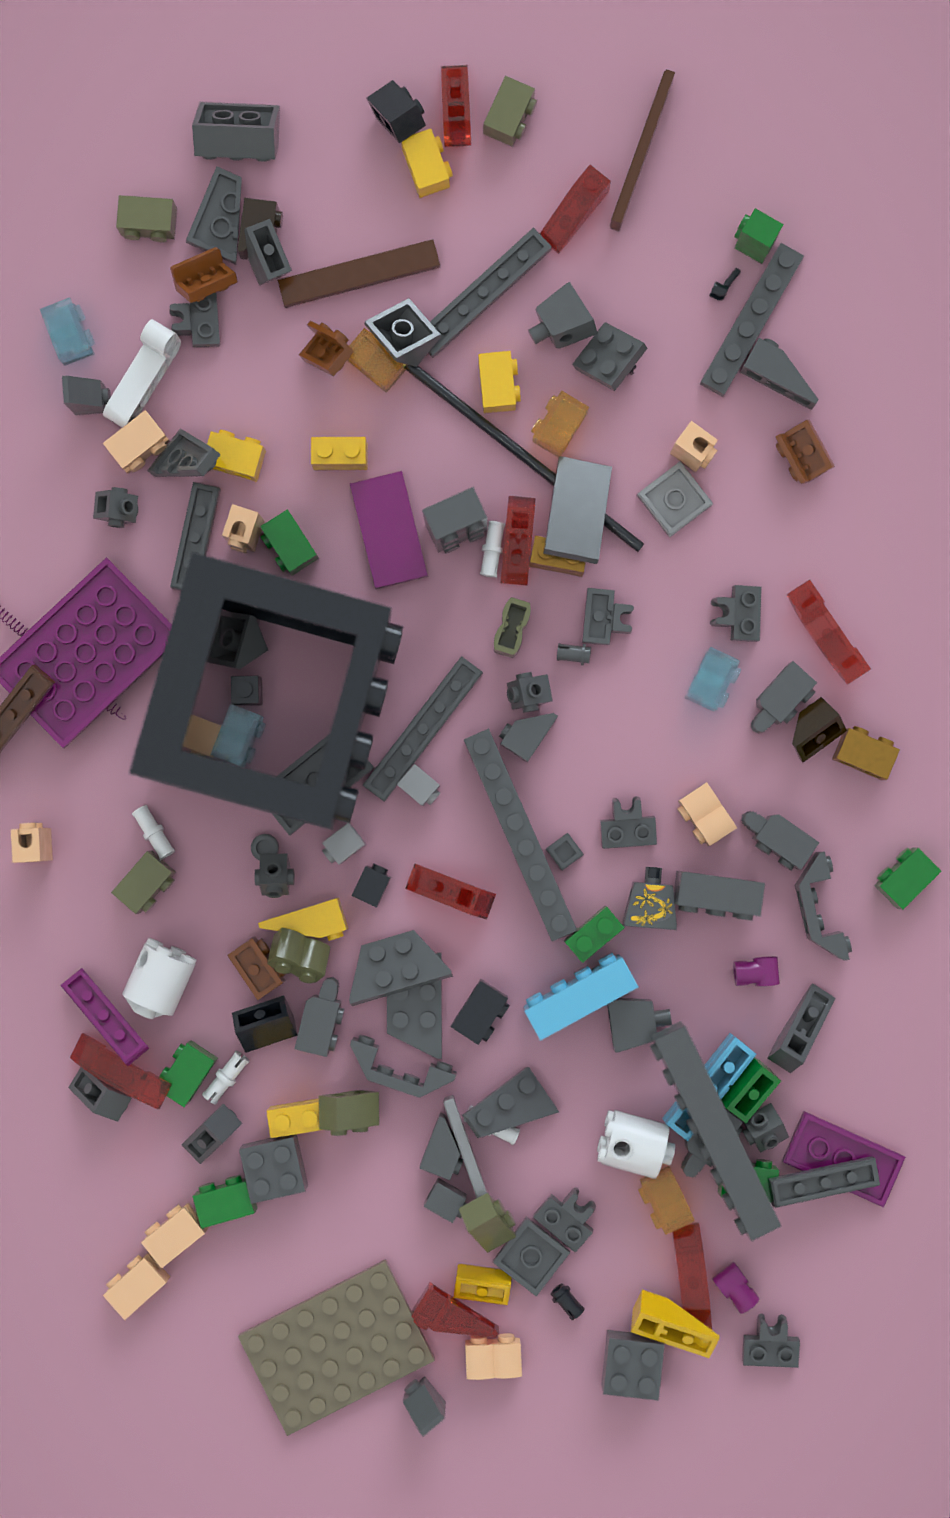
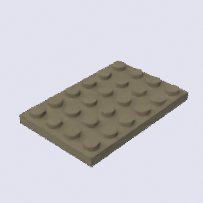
M386 1259L238 1335L287 1436L435 1361V1357Z

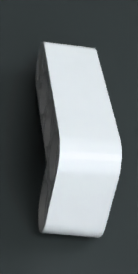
M153 319L146 324L141 333L140 340L143 346L103 411L105 418L122 428L141 413L181 346V340L177 333Z

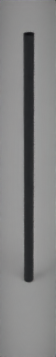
M411 365L406 367L410 374L554 486L556 474L422 368ZM605 513L604 526L639 552L644 543Z

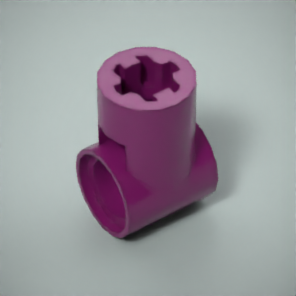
M778 957L753 958L751 962H733L735 985L745 986L755 983V986L779 985Z
M732 1262L712 1278L722 1294L727 1299L731 1298L733 1305L741 1314L752 1309L760 1300L755 1291L747 1285L749 1281L735 1262Z

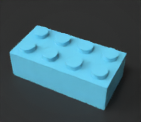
M610 953L598 960L600 965L592 969L586 966L575 972L576 978L567 983L565 979H562L551 985L552 991L542 996L538 992L526 999L527 1004L523 1006L524 1011L540 1041L638 988L623 957L619 954L615 956L613 953Z

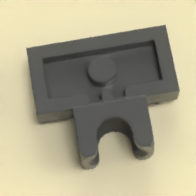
M216 292L206 296L199 302L170 305V315L180 317L183 320L181 323L172 324L171 330L177 333L178 336H190L192 334L193 347H220Z
M734 585L732 586V598H713L711 605L720 607L723 611V616L711 620L710 625L715 627H731L730 640L760 641L762 587Z
M587 588L582 643L610 645L611 633L631 634L632 627L623 624L620 621V615L631 614L634 606L614 604L615 590Z
M633 797L632 807L629 810L621 809L619 800L613 798L614 819L600 820L602 848L657 845L655 816L642 817L640 797Z
M573 1188L564 1198L563 1202L551 1194L533 1216V1218L575 1253L593 1233V1228L585 1222L596 1208L594 1201H589L585 1206L576 1204L579 1194L578 1188Z
M759 1314L757 1317L758 1335H743V1366L799 1368L800 1340L799 1337L788 1336L786 1317L782 1314L779 1315L777 1324L770 1327L765 1322V1316Z

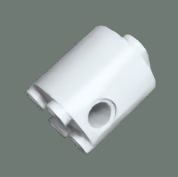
M148 938L122 994L133 1011L143 1017L154 1019L162 1015L172 1016L197 960L186 955L187 952L180 948L171 946L168 949L163 946V943Z
M608 1110L604 1126H606L605 1136H600L597 1152H599L597 1161L601 1162L602 1165L656 1179L662 1164L671 1165L675 1152V1144L668 1142L669 1126L621 1111Z

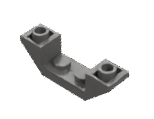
M816 852L795 884L806 937L837 958L844 961L850 960L848 953L852 952V947L848 936H844V933L840 931L821 935V931L824 930V923L821 914L817 915L815 904L818 903V897L815 888L810 887V883L831 879L830 872H833V864L830 856H826L825 852Z
M359 1035V1038L353 1037L350 1046L368 1081L420 1098L455 1080L457 1072L452 1070L453 1066L441 1061H437L436 1065L430 1064L424 1084L419 1082L420 1078L408 1073H404V1076L394 1074V1069L379 1064L378 1068L373 1067L379 1045L374 1044L375 1039Z

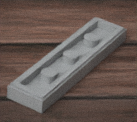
M451 1095L444 1098L443 1104L476 1198H479L488 1192L455 1098Z

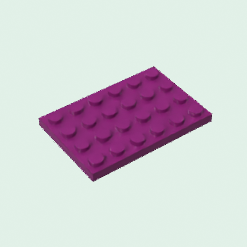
M106 557L0 656V684L10 693L31 665L35 664L56 683L31 713V716L65 749L163 656L171 623Z

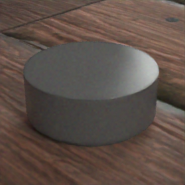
M268 834L259 835L252 841L251 852L259 861L260 854H278V841Z

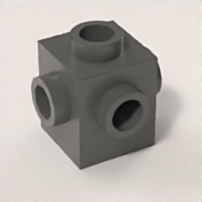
M119 487L95 492L93 519L107 521L108 526L115 528H124L125 524L136 523L138 496L128 494V489Z
M532 672L516 675V680L507 683V698L511 703L512 710L522 708L523 713L539 710L538 705L553 701L548 674L533 677Z
M260 854V868L255 869L254 879L255 886H260L262 896L279 898L282 895H289L290 885H294L295 874L294 868L290 869L288 854Z
M771 1103L758 1109L747 1123L744 1122L747 1128L742 1131L750 1146L755 1144L760 1153L776 1147L780 1142L789 1138L784 1123Z

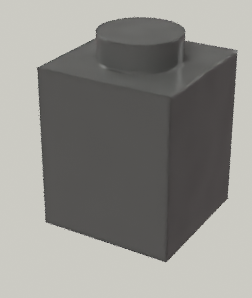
M438 1178L424 1202V1207L453 1223L456 1216L460 1219L462 1217L459 1208L468 1204L465 1202L467 1194Z

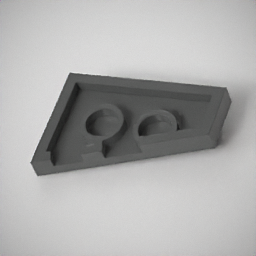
M216 166L187 236L186 243L203 251L217 247L220 249L222 259L236 265L242 177Z
M180 428L147 471L154 477L204 476L214 468L221 454Z
M526 1067L462 1116L476 1137L481 1138L559 1113V1111L531 1069Z

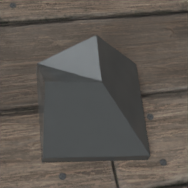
M221 610L207 663L241 669L268 651L259 628L260 621L252 615Z

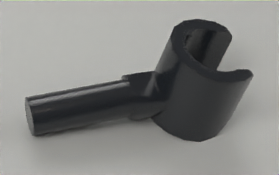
M735 268L725 280L724 285L715 281L709 296L719 301L723 300L732 282L741 273L740 269Z

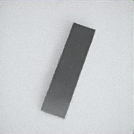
M193 482L170 585L172 589H182L192 552L205 556L207 554L221 490L219 487Z
M872 1156L768 1178L772 1206L775 1208L880 1185L876 1158Z

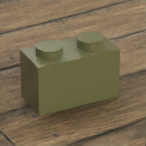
M505 76L483 123V134L513 147L516 138L520 140L526 128L524 120L527 114L531 116L536 107L537 100L534 99L535 88Z
M119 195L116 228L121 236L128 240H139L140 237H147L156 242H166L167 239H175L177 207L173 199Z
M147 851L111 893L135 914H139L142 911L147 913L157 902L154 897L159 891L165 892L175 880L172 876L176 871L163 860H160L153 851Z
M355 1090L319 1095V1129L330 1131V1135H347V1130L367 1132L368 1127L379 1125V1092Z
M489 1193L459 1208L467 1231L487 1253L516 1237L512 1228L516 1223L509 1210L505 1211L499 1199L495 1201Z

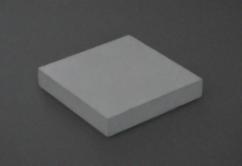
M681 461L637 494L638 498L669 538L713 505L712 501Z

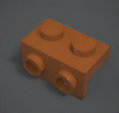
M217 247L170 267L176 291L190 303L202 301L206 296L217 291H224L229 286L238 283L236 273L223 263L220 249Z
M309 321L307 326L315 335L300 352L299 356L305 362L334 377L354 352L347 344L349 339L339 330L333 332L331 328L322 322L318 325Z
M809 419L787 432L775 436L778 441L776 448L783 458L786 457L790 463L789 472L796 482L799 481L801 484L808 483L835 467Z
M254 936L227 956L255 998L259 1000L285 982L283 976L286 974L278 973L267 964L270 949L262 938L258 940Z

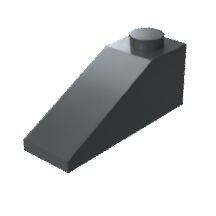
M758 338L740 373L812 410L819 399L782 349L778 348L779 345L773 340Z
M812 983L778 1036L767 1059L789 1073H792L804 1064L836 998Z

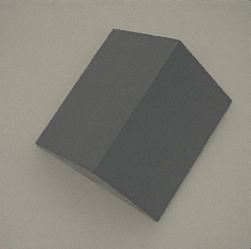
M409 298L375 315L364 323L396 362L415 367L419 365L441 337V334Z

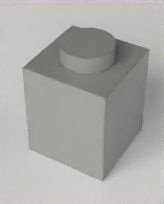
M416 764L411 767L397 784L421 806H424L426 802L431 805L440 795V792L437 790L440 785Z
M347 823L322 842L325 846L322 852L331 863L336 861L338 864H342L364 847L366 843L354 827Z

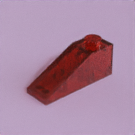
M468 65L441 66L444 147L471 146Z
M589 165L573 184L540 232V235L557 253L562 251L609 193L611 180L592 165Z
M509 496L500 583L526 586L528 584L536 498Z
M414 864L405 888L486 920L496 896L493 892L418 864Z
M431 1282L428 1283L412 1309L411 1317L414 1318L413 1322L424 1330L430 1328L434 1332L496 1338L499 1334V1326L456 1298H453V1296Z

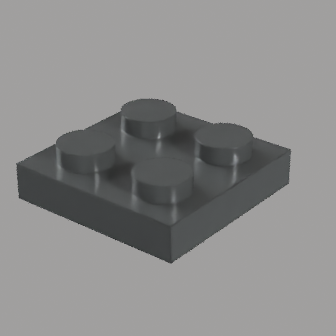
M604 322L597 331L598 333L594 335L572 365L577 371L615 391L648 348L644 342Z
M526 1217L516 1229V1237L506 1242L493 1259V1263L537 1297L570 1254V1250Z

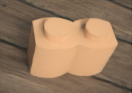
M707 782L678 801L680 807L677 808L678 812L685 822L690 820L696 829L692 832L701 845L706 843L707 846H711L737 829L735 823Z
M499 1334L496 1339H487L486 1335H473L470 1337V1340H465L467 1379L483 1380L522 1377L520 1338H515L514 1334Z

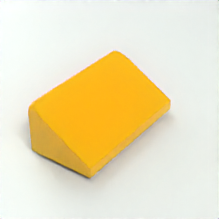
M458 1264L453 1298L508 1305L512 1277L502 1269Z

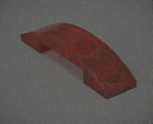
M811 580L806 581L787 594L804 627L825 658L847 685L871 670L859 650L852 646L824 605V599Z
M85 1033L81 1034L70 1056L76 1064L126 1095L151 1107L160 1109L172 1085L171 1083L150 1071L142 1070L134 1064L127 1066L117 1054L106 1049L104 1044Z
M699 1223L671 1226L682 1309L712 1330L708 1281Z

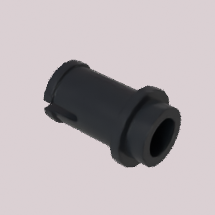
M561 1283L552 1290V1301L558 1303L571 1320L577 1319L584 1312L585 1308L571 1294L569 1286Z

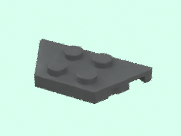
M412 930L361 945L349 1002L351 1006L359 1005L453 977V974L422 938Z
M442 952L435 953L442 960ZM442 980L387 996V1034L437 1059H442Z

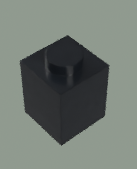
M231 676V704L235 706L263 705L262 678L259 676Z
M373 863L372 867L365 866L352 896L374 907H378L391 880V876L386 875L388 869Z

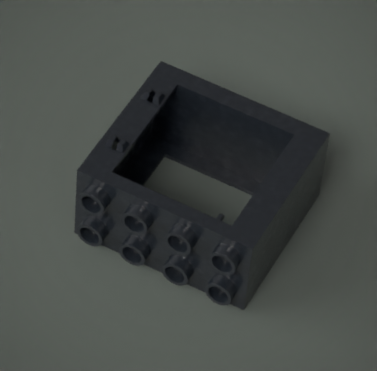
M192 552L129 774L333 830L335 820L350 823L359 791L358 789L347 787L345 784L350 767L365 770L373 742V735L361 732L365 713L380 717L388 688V680L377 678L376 673L380 661L390 664L395 663L404 626L391 623V607ZM221 610L252 615L258 620L354 646L315 787L182 751Z

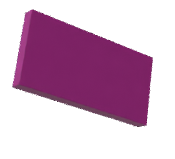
M402 471L350 483L375 589L428 577Z
M803 1111L782 1162L801 1171L872 1156L876 1158L880 1185L851 1191L850 1193L884 1208L906 1157Z

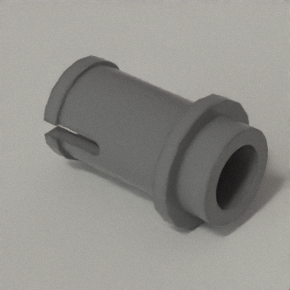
M558 644L557 661L580 662L583 666L584 663L590 662L591 647H586V644H583V646Z

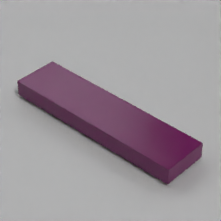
M83 968L60 985L127 1066L149 1049Z

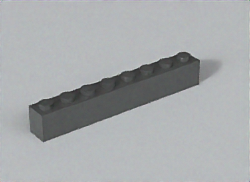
M486 729L464 739L551 941L577 931L490 730Z
M680 1021L651 1035L654 1044L650 1045V1048L656 1060L662 1059L666 1069L662 1070V1073L668 1085L674 1084L678 1094L674 1095V1098L680 1110L686 1109L690 1119L686 1120V1123L692 1135L698 1134L702 1144L698 1145V1148L705 1161L710 1159L714 1169L710 1170V1173L717 1186L722 1184L726 1192L722 1197L729 1211L734 1209L738 1217L734 1222L740 1234H746L753 1241L781 1227L686 1026Z

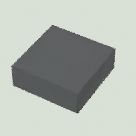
M568 833L546 848L562 871L584 855Z

